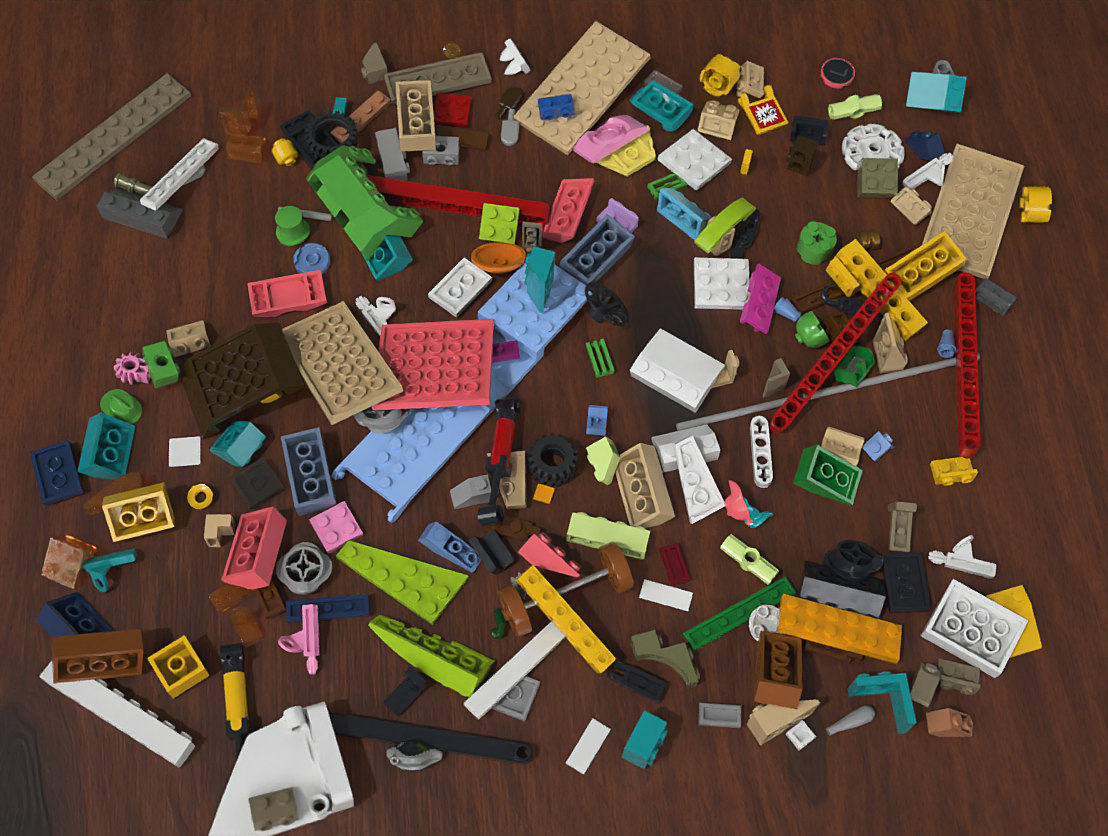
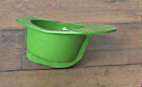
M120 389L107 392L100 402L101 410L105 414L129 424L137 422L142 414V407L138 400Z

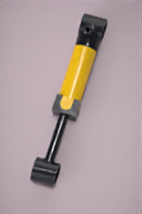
M242 643L220 646L227 721H225L226 736L229 740H235L236 762L244 745L243 738H247L251 734L244 673L245 654Z

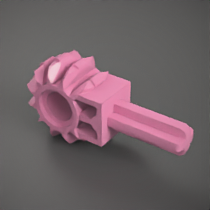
M130 351L128 356L122 353V359L116 358L117 364L114 365L117 378H121L123 383L129 381V384L132 385L134 380L139 383H149L151 376L144 358H141L139 353L133 356V353ZM131 366L135 367V368L132 369V370H128V369H127L128 367H131Z

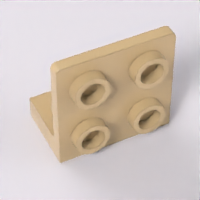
M707 101L701 114L697 132L731 140L740 109H736L733 105H721L717 101Z

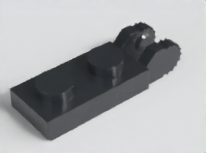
M616 660L612 663L615 669L625 672V675L621 677L613 672H608L606 677L609 680L658 704L667 683L630 665L627 666Z

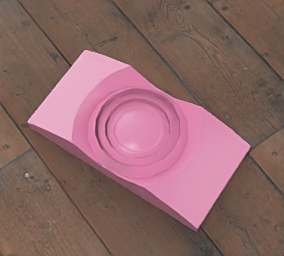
M629 115L611 117L605 125L599 127L596 131H587L575 144L573 151L594 164L649 130L647 126Z

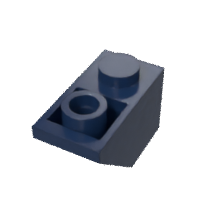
M917 130L910 133V136L904 139L920 159L933 160L944 154L943 145L938 133Z

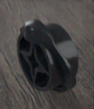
M855 540L841 541L837 548L828 551L823 559L824 566L831 568L840 577L853 582L865 581L870 573L880 570L884 562L882 555L876 554L867 545Z

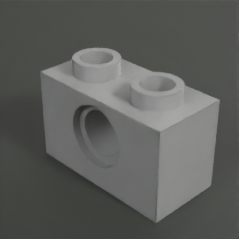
M435 136L436 150H423L424 164L459 165V137Z

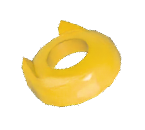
M204 484L192 486L187 496L188 503L195 509H205L213 501L214 493ZM204 492L206 494L205 501L198 503L196 501L197 494Z

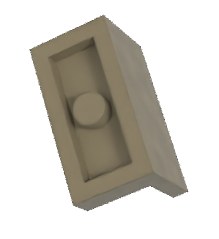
M782 358L775 360L762 395L764 399L784 391L790 372Z

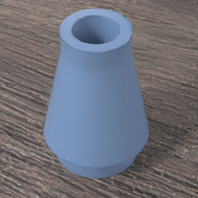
M781 297L774 306L777 314L794 322L802 314L787 298Z
M944 330L942 332L937 348L939 355L943 358H950L956 352L954 332L951 330Z

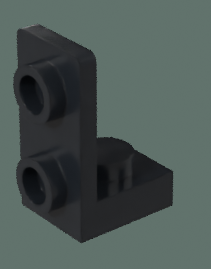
M411 666L405 671L406 678L383 701V704L396 716H399L427 687L426 680Z

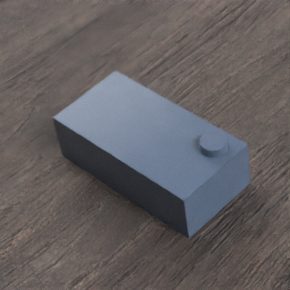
M607 214L561 260L559 267L585 285L590 282L596 283L632 246L635 236Z
M320 428L281 436L294 506L298 515L302 516L330 509L337 505L324 439Z

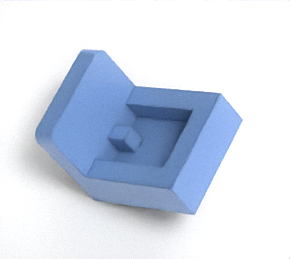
M589 405L586 434L605 436L608 407Z
M878 431L862 448L874 461H877L889 449H893L895 446L892 444L894 440L887 433L883 434Z

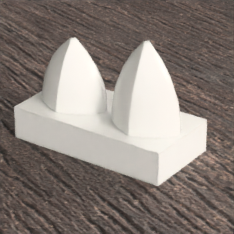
M508 39L505 41L507 47L503 50L500 61L514 59L506 68L505 74H515L521 70L526 74L531 71L512 40Z

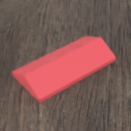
M593 178L562 179L547 224L543 230L544 239L564 243L574 238L595 181Z

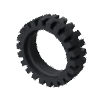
M329 110L328 114L323 111L321 116L316 114L315 119H310V123H307L305 128V139L310 153L314 154L317 159L320 157L321 160L342 145L357 147L358 132L354 120L349 115L346 116L343 112L340 115L339 111H335V114H333L332 110ZM326 126H340L349 132V137L344 143L333 147L322 146L314 138L315 134Z

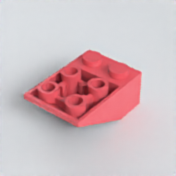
M544 532L534 533L518 551L530 564L536 567L574 577H579L582 573L580 570L581 565L574 559L570 561L565 556L567 553L560 546H553L550 543L552 539Z

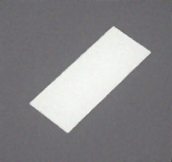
M644 579L639 598L688 611L693 593Z
M592 719L566 764L584 774L611 729Z

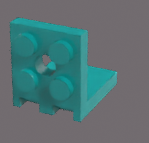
M890 672L878 673V676L860 674L848 687L849 697L890 693L898 734L907 733L916 724L906 673L890 674Z

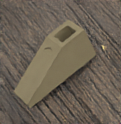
M523 222L522 248L527 255L532 252L533 246L542 247L543 227L541 223Z

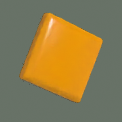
M538 484L533 500L550 504L555 488Z

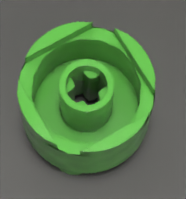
M809 222L801 231L797 244V252L801 255L802 260L813 265L828 261L832 256L837 241L835 229L823 223Z

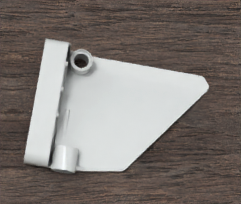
M325 701L305 708L301 706L288 708L284 711V716L281 719L247 736L222 797L209 836H272L322 820L329 814L354 807L352 792ZM292 787L298 820L290 825L274 826L267 831H255L248 798ZM322 803L325 805V808L322 811H316L314 806Z

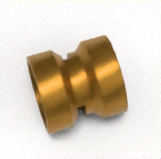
M871 231L868 234L859 232L857 234V241L865 250L867 248L878 249L880 245L879 233L877 231Z

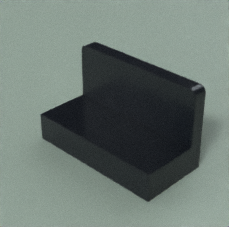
M494 529L482 538L474 536L469 540L488 571L492 574L498 575L515 562V558Z

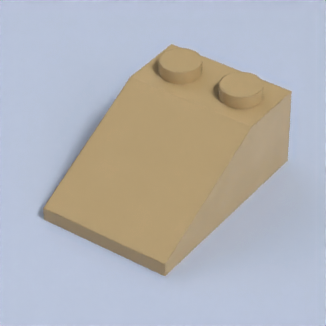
M885 313L873 339L880 374L901 371L908 362L907 354L903 351V338L900 337L899 330L890 314Z
M818 700L799 701L797 709L771 704L764 706L761 704L752 710L753 713L749 716L750 719L747 726L759 744L763 745L813 714L820 703Z

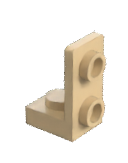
M733 350L728 351L724 364L725 367L712 388L734 382L737 368L739 367V359L737 355L734 356Z

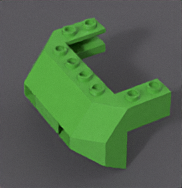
M342 145L319 160L306 180L366 260L369 261L387 235L412 237L423 220L413 208L394 207L387 204L385 197L377 191L375 184L366 176L369 172L362 162L376 163L368 149Z

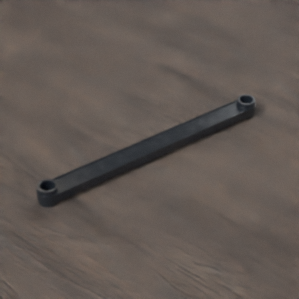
M328 712L334 734L392 744L415 739L423 741L442 752L525 765L532 759L531 748L522 743ZM520 750H525L529 755L527 758L521 759L517 756V753Z

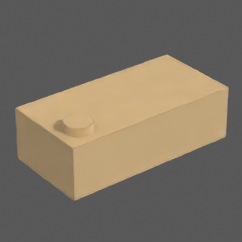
M431 80L396 82L400 151L436 150Z

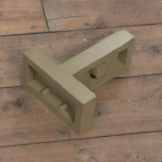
M894 502L888 504V512H891L889 551L910 552L912 515L917 510L916 503Z

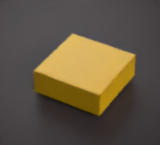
M745 150L741 174L747 175L753 150Z

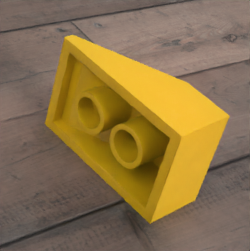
M1023 585L985 596L1028 620L1009 658L1042 648L1032 605Z

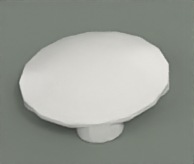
M765 604L757 607L752 612L749 618V629L756 641L759 639L760 631L785 635L784 633L776 632L779 608Z

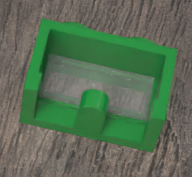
M852 345L833 369L836 381L851 384L857 388L875 363L872 349Z

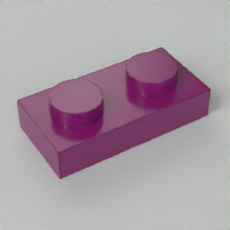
M517 340L493 344L492 363L520 358Z

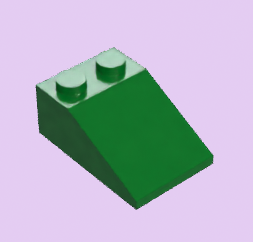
M814 445L803 449L793 483L808 492L847 505H853L863 470L821 446Z

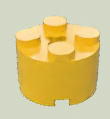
M718 54L702 70L700 81H703L704 89L714 96L726 95L739 79L740 66L731 59Z
M1023 187V198L1019 200V208H1023L1020 217L1021 222H1048L1051 215V210H1049V205L1052 204L1051 189L1049 187Z

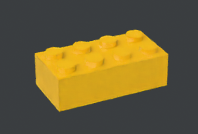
M943 231L886 268L884 272L886 275L892 272L897 273L901 277V285L898 289L911 301L962 268L967 258L949 235Z

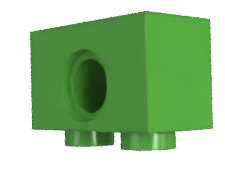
M165 341L142 347V356L155 388L178 382L180 369L177 363L174 364L172 360L174 358L171 347H167ZM164 362L166 365L160 366L158 363Z

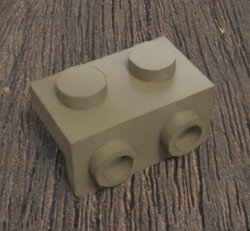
M292 787L248 798L255 831H267L274 826H286L298 820Z

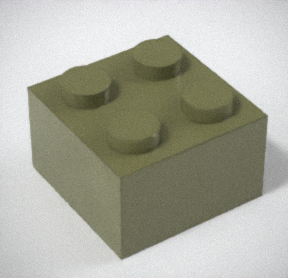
M862 158L858 162L857 198H894L898 194V159Z

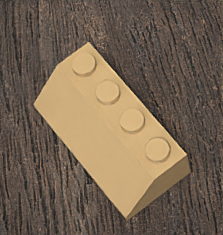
M639 443L620 454L615 474L629 525L647 528L661 525L674 518V511L655 446Z

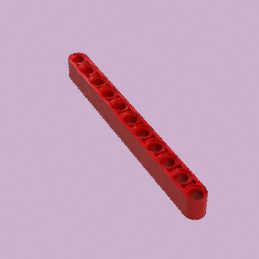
M366 175L375 184L377 191L385 197V201L389 203L482 217L483 205L487 203L520 208L518 223H541L542 226L547 224L550 206L544 202Z
M892 272L884 277L771 418L768 425L771 432L779 434L789 426L901 285V277L897 273ZM887 280L892 281L894 286H890ZM876 294H880L883 300L878 299ZM865 308L871 309L872 314L867 313ZM854 321L859 322L861 328L856 327ZM843 335L848 336L850 342L845 341ZM832 349L837 350L839 352V356H835L832 353ZM820 363L826 364L828 370L822 369ZM809 377L815 378L817 384H812L809 381ZM798 391H802L806 397L804 399L800 398ZM786 406H792L794 413L788 412ZM775 420H780L783 427L776 426Z
M963 272L960 273L954 285L958 452L963 458L970 459L974 457L981 443L975 278L971 273Z

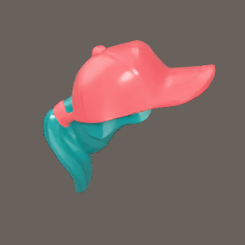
M728 480L731 494L724 501L728 516H732L736 520H743L750 528L758 527L768 517L773 516L772 512H759L756 508L749 505L748 500L742 496L740 487L734 481Z

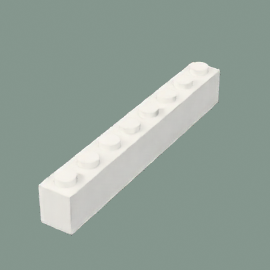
M52 661L39 676L58 691L179 768H181L195 748V745L191 742L193 739L191 736L183 731L180 734L175 732V726L167 721L161 723L157 720L158 716L150 710L142 711L140 709L141 705L133 699H130L129 702L123 699V693L115 688L112 691L106 688L108 684L101 679L53 684Z

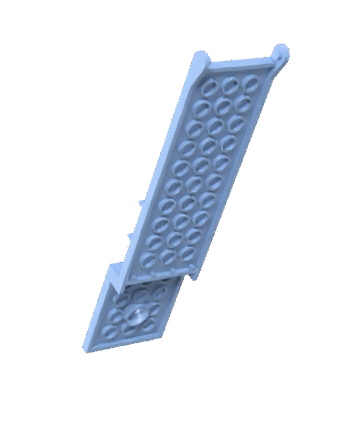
M524 263L478 311V320L494 319L493 344L517 340L520 355L519 359L492 363L490 405L410 408L411 413L407 415L396 429L381 434L371 431L337 466L331 477L334 480L342 479L345 475V470H348L396 507L387 514L389 516L388 521L391 523L395 522L415 495L496 408L494 402L497 399H504L544 356L546 345L587 302L584 292L585 284L557 265H554L553 285L544 312L540 313L527 294V285L524 284L527 264ZM591 291L588 292L589 296L593 295Z

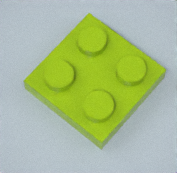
M484 203L479 239L515 244L520 208Z

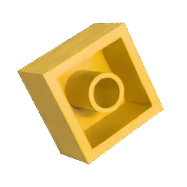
M185 635L147 658L166 691L173 699L210 676Z

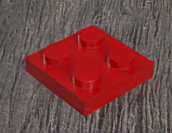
M437 93L433 114L434 125L467 128L472 101L471 96Z

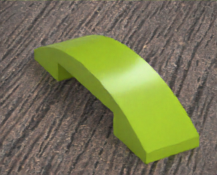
M743 197L734 201L706 226L694 243L706 253H709L720 243L724 235L741 220L744 221L756 210V207Z

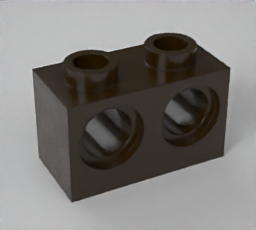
M799 135L797 140L791 143L790 152L786 159L789 162L787 169L807 176L819 142Z

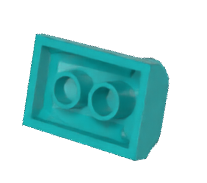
M654 80L646 87L641 88L629 100L631 104L662 123L663 129L668 132L677 130L688 119L694 105Z

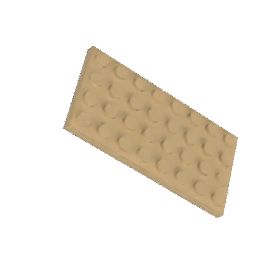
M595 21L513 118L515 121H519V124L566 155H569L578 140L593 127L650 59V54ZM572 93L575 115L566 118L558 117L551 120H540L537 99Z
M956 144L953 152V161L948 166L922 245L945 231L967 258L959 271L988 279L1024 165Z
M344 301L283 328L299 372L331 425L403 392L402 385Z

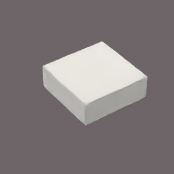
M803 720L786 732L787 737L799 751L816 737Z

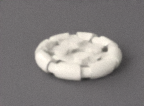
M878 124L860 125L848 132L847 137L844 138L842 143L844 159L854 171L858 170V162L862 158L891 157L898 159L899 168V164L904 160L905 150L904 146L901 145V139L895 132L885 129V126ZM870 147H874L878 151H872Z

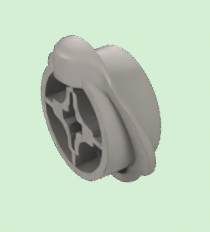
M369 407L353 416L358 424L367 426L374 433L381 434L396 429L411 411L410 409L372 410V407Z
M302 542L292 547L286 555L280 558L276 565V574L279 580L286 584L292 592L300 595L310 594L315 591L321 583L329 578L332 572L330 558L316 545L309 542ZM300 555L298 562L289 565L296 556ZM308 555L317 557L321 565L309 562ZM304 561H305V563H306V565H307L308 568L305 569V572H304V575H303V573H302V571H301V568H303ZM317 571H319L316 578H314L312 581H308V578L311 574L317 573ZM288 572L299 574L301 582L293 581L289 577Z

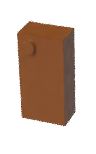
M141 629L52 637L53 684L142 675L143 642Z
M760 631L755 658L754 701L797 709L802 693L801 638Z

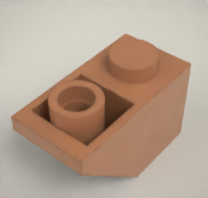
M950 708L926 713L929 734L938 737L973 736V722L968 714Z

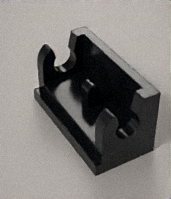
M794 116L791 125L790 142L796 141L800 135L819 142L818 145L824 146L828 131V120Z

